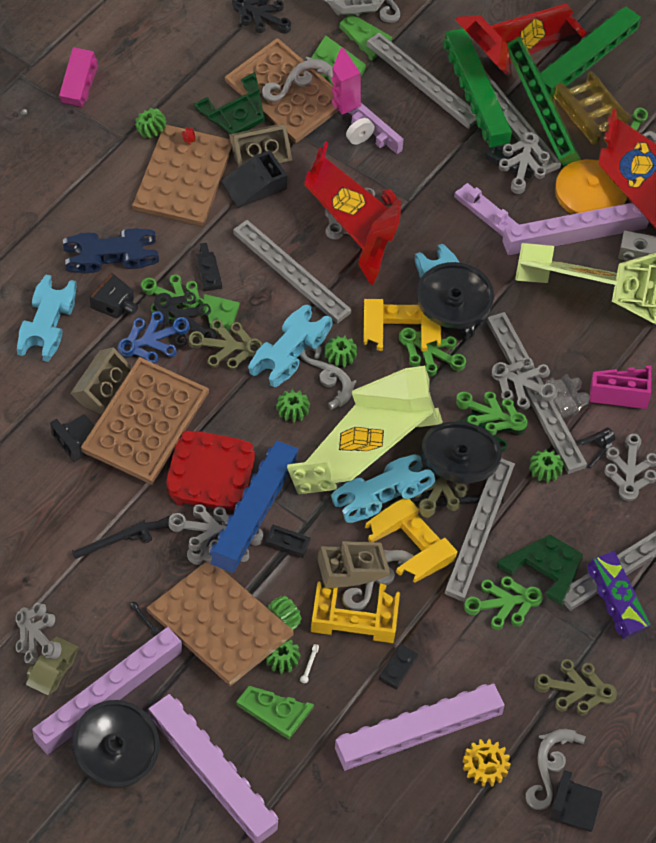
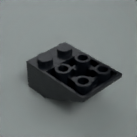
M271 150L253 156L224 178L221 183L237 208L286 190L287 174Z

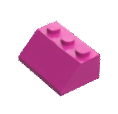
M341 48L333 66V77H331L333 83V106L343 115L361 107V73L345 49Z

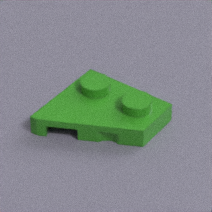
M204 294V300L211 307V313L207 316L209 328L211 329L214 320H220L224 328L231 333L230 328L237 316L240 302ZM215 324L214 327L220 328V325Z

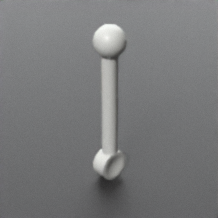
M317 644L313 645L305 673L300 678L302 683L308 682L309 671L319 650V645Z

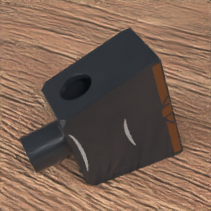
M113 273L90 296V308L114 318H119L125 311L134 315L138 310V305L133 303V290Z

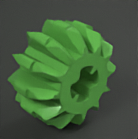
M150 108L148 111L144 110V113L139 114V117L135 119L136 129L144 138L149 137L151 139L155 135L158 136L167 127L166 118L158 108Z
M337 335L335 339L330 338L329 343H326L325 358L328 359L329 364L335 363L336 367L342 365L345 368L346 363L351 365L357 357V346L353 344L352 338L347 340L346 335L343 338Z
M293 389L290 393L284 391L283 396L278 397V403L276 404L279 416L285 417V421L292 419L293 423H295L296 419L302 421L303 417L308 415L310 408L307 395H302L301 390L297 393Z
M546 448L543 450V453L537 451L530 460L529 469L532 471V477H539V482L542 479L546 483L550 479L555 482L563 471L564 464L560 460V455H554V450L549 453Z
M286 596L275 598L268 605V609L292 630L302 620L300 611L296 607L297 605Z
M292 639L283 643L265 658L267 659L266 665L272 666L273 672L277 669H280L281 674L284 672V669L291 672L292 667H297L298 660L300 659L298 645H293Z

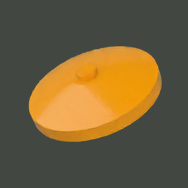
M584 159L572 162L565 166L558 174L555 194L560 205L570 214L609 208L626 203L627 196L602 170L598 164L599 160Z

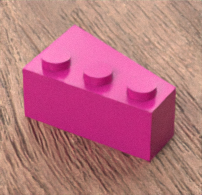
M73 47L59 94L62 103L83 107L84 102L87 101L89 89L98 69V59L95 57L94 51Z
M651 365L646 366L645 369L637 370L631 367L628 368V371L617 372V369L593 372L589 388V402L642 409L648 408L651 396Z

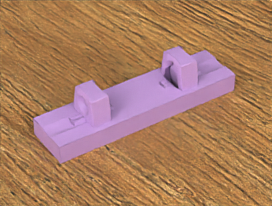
M362 103L361 107L348 112L352 115V124L362 118H368L373 123V134L376 136V145L379 148L387 145L396 154L402 151L404 139Z
M467 183L454 194L458 201L501 236L504 235L505 227L519 225L508 216L507 211L504 209L500 210L482 195V191L477 187L474 189Z

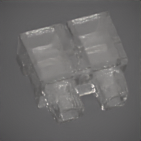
M566 374L558 380H554V378L546 379L545 384H553L557 390V396L553 402L562 418L579 413L580 408L589 403L590 397L586 391L577 392L582 387L579 377L570 378Z

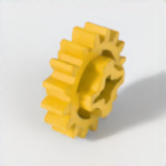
M480 739L478 745L471 743V749H466V756L463 757V763H465L463 770L469 771L467 777H474L475 784L478 781H482L483 787H485L486 782L494 786L495 780L501 783L503 777L507 776V770H509L511 764L508 762L510 756L504 755L505 747L498 748L499 742L492 745L491 739H488L487 744H484L482 739Z

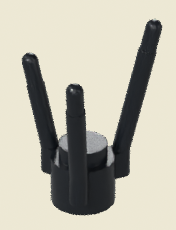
M607 427L594 435L575 442L578 446L595 440L598 446L604 447L588 465V468H592L608 448L613 447L611 443L615 441V434L610 428Z

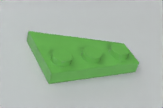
M353 14L347 15L340 22L342 31L359 45V49L362 52L365 51L371 61L378 55L366 46L367 40L381 33L392 42V36Z
M325 35L311 58L323 60L333 67L339 50L343 47ZM345 50L362 76L366 69V64Z
M248 686L236 703L238 707L288 740H290L314 708V704L308 702L306 704L301 703L290 697H280L274 695L273 692Z

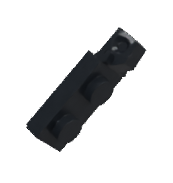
M500 145L491 147L485 154V159L499 165L501 159L509 160L518 154L513 152L512 156L507 157L503 154V146ZM520 163L510 167L509 171L517 174ZM527 164L524 177L530 179L534 171Z
M207 243L199 244L200 254H197V266L203 291L222 289L216 257L213 252H209Z

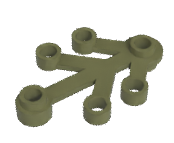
M214 320L211 329L215 333H219L224 340L204 338L203 334L198 331L192 332L188 339L189 345L195 349L201 346L224 348L216 355H211L208 358L207 364L210 368H217L221 360L233 351L241 350L242 352L235 358H229L227 361V368L231 371L236 370L238 365L249 356H255L256 351H252L250 347L254 346L258 350L263 345L260 340L251 339L242 329V325L239 322L232 323L230 328L231 333L238 335L243 341L236 342L220 320ZM219 324L220 328H215L214 325ZM237 326L240 330L235 331L233 327ZM197 339L199 340V343L195 344L193 343V340ZM214 359L217 363L212 364L210 360ZM234 362L236 366H230L229 363Z
M429 477L422 479L420 483H425ZM440 477L438 480H435L431 487L425 490L433 489L429 498L420 502L419 512L423 517H431L435 513V503L441 492H443L447 499V508L452 511L457 510L460 501L454 494L457 497H464L467 487L460 482L452 481L455 486L453 494L447 484L448 480Z
M569 659L562 661L560 669L568 675L573 683L553 680L546 674L538 675L534 682L535 689L540 693H546L550 688L573 692L567 697H559L557 699L555 707L561 712L566 711L568 706L585 695L594 696L588 701H580L576 710L578 714L583 716L587 715L589 710L600 703H613L617 697L615 687L611 684H604L594 673L595 668L591 663H585L582 666L581 674L584 677H588L595 687L587 686L573 669L574 663ZM567 664L570 668L567 669L563 665ZM589 668L591 672H586L584 669ZM540 680H545L547 683L543 684ZM603 691L609 692L610 695H605ZM559 702H564L566 706H560ZM580 706H585L587 710L580 709Z

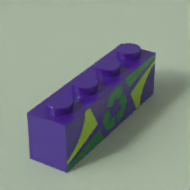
M615 551L592 559L587 565L588 573L592 579L594 578L597 592L606 603V610L615 622L617 633L623 639L645 631L651 624Z

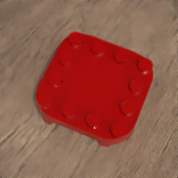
M200 431L183 432L176 443L168 472L167 493L175 501L176 505L183 507V503L192 505L201 504L204 507L213 509L222 507L226 510V514H230L231 511H234L237 502L242 501L245 488H249L255 462V452L252 443L238 438Z

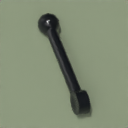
M131 602V609L135 610L151 629V635L156 636L159 634V629L150 623L138 608V603Z

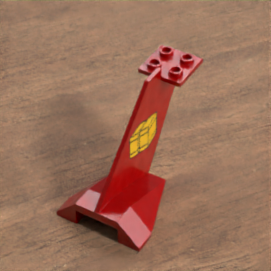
M567 4L557 5L491 26L481 15L455 18L460 26L509 79L513 76L508 42L520 36L530 54H533L575 33H578L581 38L585 37L587 33L577 20L571 16L574 12Z
M325 142L323 148L319 147L311 171H308L306 174L304 185L362 248L358 264L368 282L374 285L380 271L384 249L388 241L392 242L399 225L401 200L395 201L389 208L325 157L328 142Z

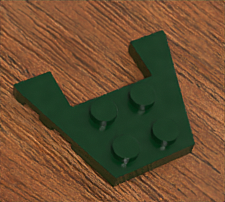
M255 72L241 79L247 94L218 109H215L208 97L194 103V107L198 112L228 134L248 131L265 122Z
M548 535L500 559L497 562V567L513 576L526 563L556 581L547 591L546 597L562 606L571 588L573 578H575L583 560V553L554 536Z

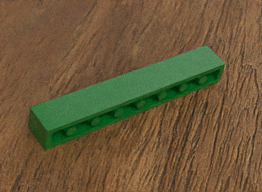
M626 6L621 10H617L600 27H596L591 34L583 37L576 46L573 45L557 61L550 63L543 72H539L551 98L637 31L641 16Z
M463 28L446 31L445 39L442 41L443 48L447 50L448 59L453 63L454 73L459 77L460 87L464 88L465 98L471 104V112L475 114L477 125L482 129L484 141H487L489 148L510 144L512 130L468 33Z
M519 36L507 43L509 56L559 161L565 167L572 162L579 161L581 158L526 44Z

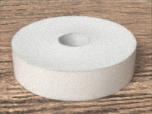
M368 118L359 119L348 128L346 137L352 144H360L373 134L374 125Z

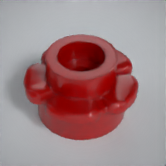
M185 127V131H182L183 140L191 145L192 142H196L193 127Z
M390 188L386 191L382 190L383 195L381 198L386 205L389 203L392 205L397 201L396 195Z

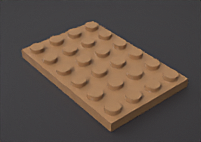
M277 38L226 75L225 82L243 96L247 94V91L242 85L241 79L255 72L264 116L274 125L285 124L288 137L294 143H298L339 110L335 109L332 103L333 85L313 68L304 70L312 75L310 85L300 87L293 81L287 94L280 101L269 102L264 99L262 89L265 84L269 82L279 84L280 90L272 89L270 91L272 95H279L283 90L289 73L294 67L304 61ZM302 71L299 76L303 77L304 71Z
M166 125L167 127L160 134L133 202L132 210L204 227L232 151L230 139L194 131L196 142H192L189 145L188 142L183 140L182 131H185V129Z
M139 357L81 446V452L149 484H153L174 450L179 438L185 432L208 395L209 388Z
M210 562L202 564L147 607L150 615L165 628L169 627L191 652L229 686L233 685L294 635L293 630L224 570L211 565Z

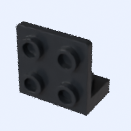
M85 414L66 425L64 423L61 424L58 419L50 422L51 435L73 463L87 455L81 452V446L94 428V424Z
M564 770L559 782L550 819L592 832L602 791L574 783V781L570 780L572 772Z

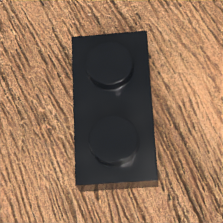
M272 524L265 540V545L304 558L311 538Z
M400 644L379 675V680L397 690L418 659L419 654Z

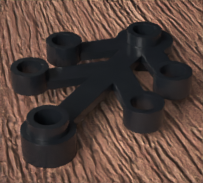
M232 0V7L236 12H239L240 22L243 26L251 24V16L246 13L248 11L253 15L255 30L258 33H263L266 30V24L261 18L276 24L277 30L280 33L286 34L291 31V22L288 18L283 17L280 19L267 13L282 11L284 9L283 1L276 0L272 5H266L269 3V0ZM262 4L265 6L254 7L252 5Z
M187 292L184 296L171 297L168 293H160L156 296L154 305L157 310L161 311L164 317L160 330H163L166 325L172 326L169 321V312L175 315V320L179 317L186 318L190 328L201 332L204 338L207 333H211V339H217V335L212 329L203 328L189 317L195 315L208 316L211 313V307L207 303L201 304L200 307L178 309L174 306L183 303L194 304L197 299L194 293ZM192 295L194 297L192 301H187L188 296ZM162 299L167 300L165 305L160 304ZM203 307H208L206 313L202 312ZM181 325L179 329L183 330L184 325ZM177 333L175 341L179 346H185L188 342L185 334ZM180 337L185 338L183 343L178 342Z

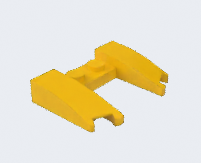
M364 299V345L367 344L368 340L378 343L377 350L383 351V324H421V351H427L428 347L426 344L436 341L437 345L441 346V326L428 319L421 311L419 305L383 304V299Z
M403 498L365 524V528H372L373 534L369 535V542H375L400 528L420 548L421 552L398 567L396 573L402 575L404 571H408L415 575L413 582H417L455 562L458 551L446 538L440 540L418 516L419 509L410 499Z
M319 581L317 583L311 632L331 635L332 630L374 635L373 641L394 643L400 592H397L395 597L384 592L386 585L380 583L376 614L335 608L338 588H322Z

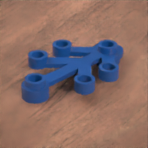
M155 311L151 315L152 319L144 336L136 340L139 332L143 331L146 327L144 320L137 318L133 322L134 326L128 338L119 342L118 351L123 357L136 355L156 364L159 360L156 352H147L139 348L147 345L164 352L167 357L172 358L177 354L175 346L171 344L166 345L158 340L176 333H187L190 329L188 320L184 317H179L174 321L173 326L155 332L158 324H161L164 320L163 314L160 311ZM159 315L161 316V318L159 320H155V316ZM142 322L143 325L141 327H137V323ZM181 325H185L183 330L179 329ZM131 346V349L126 351L125 347ZM169 349H174L173 353L170 354L167 353V351ZM151 356H156L155 360L152 361L149 360V358Z

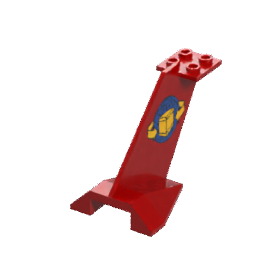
M613 109L612 115L608 117L609 130L605 132L604 137L605 142H607V148H601L598 164L656 229V144L620 120L617 110Z

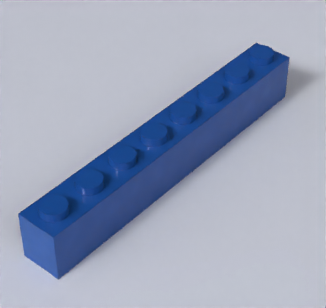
M277 440L273 447L268 448L265 461L261 460L258 473L253 474L250 487L245 488L242 501H238L235 506L234 515L228 517L226 529L220 531L218 543H214L209 553L212 556L211 565L232 573L235 572L290 474L287 465L296 463L298 448Z

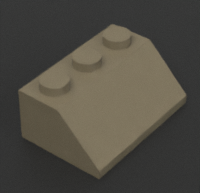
M276 124L229 134L232 153L238 168L253 156L271 150L279 163L292 161L285 124Z
M114 347L100 350L70 394L83 407L102 415L133 367Z

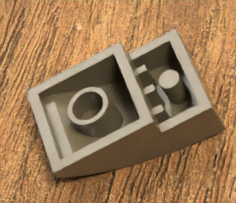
M342 541L341 547L321 546L317 556L325 588L361 585L379 580L390 574L381 543Z

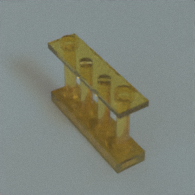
M592 71L588 72L586 83L568 89L563 83L556 85L554 98L593 145L599 143L601 132L609 129L608 121L598 125L592 119L608 112L612 115V110L616 109L618 118L627 125L630 124L631 117L629 113L621 107L602 84L599 77ZM589 88L595 94L581 101L576 100L573 96ZM599 100L604 105V107L590 113L583 109V107Z

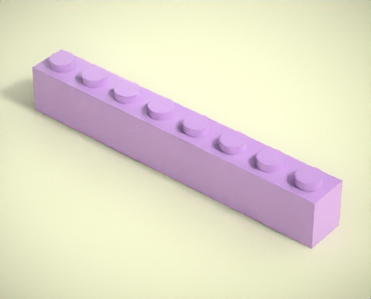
M633 203L505 227L502 242L507 254L513 255L520 253L522 243L559 246L621 234L624 230L631 232L646 229L649 221Z
M169 627L165 628L34 727L32 731L35 742L47 755L72 737L77 722L89 708L103 701L122 699L181 654L182 641Z
M484 684L477 687L474 691L461 692L454 698L441 699L437 704L431 706L424 705L415 712H404L395 719H385L380 721L378 725L362 727L358 732L342 734L336 739L335 750L344 771L502 715L505 705L495 684L488 686Z
M168 694L149 708V717L254 843H261L278 830V817L275 812L265 807L262 797L258 793H253L246 778H241L236 773L237 769L231 761L227 762L225 760L222 750L209 741L210 737L205 730H200L196 726L197 723L191 714L187 715L185 713L183 705L177 698L174 699Z

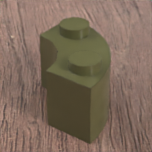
M58 636L51 641L61 644L60 656L57 659H50L41 653L35 665H31L27 672V677L29 678L26 685L46 695H50L58 689L63 676L73 665L79 646Z

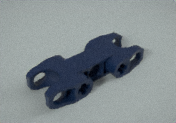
M134 228L121 231L118 238L99 239L96 233H80L63 239L64 251L77 252L79 255L65 260L66 271L84 274L95 273L102 269V264L122 262L123 266L127 269H139L154 265L159 262L158 251L153 249L147 250L142 247L155 243L156 233L150 229Z

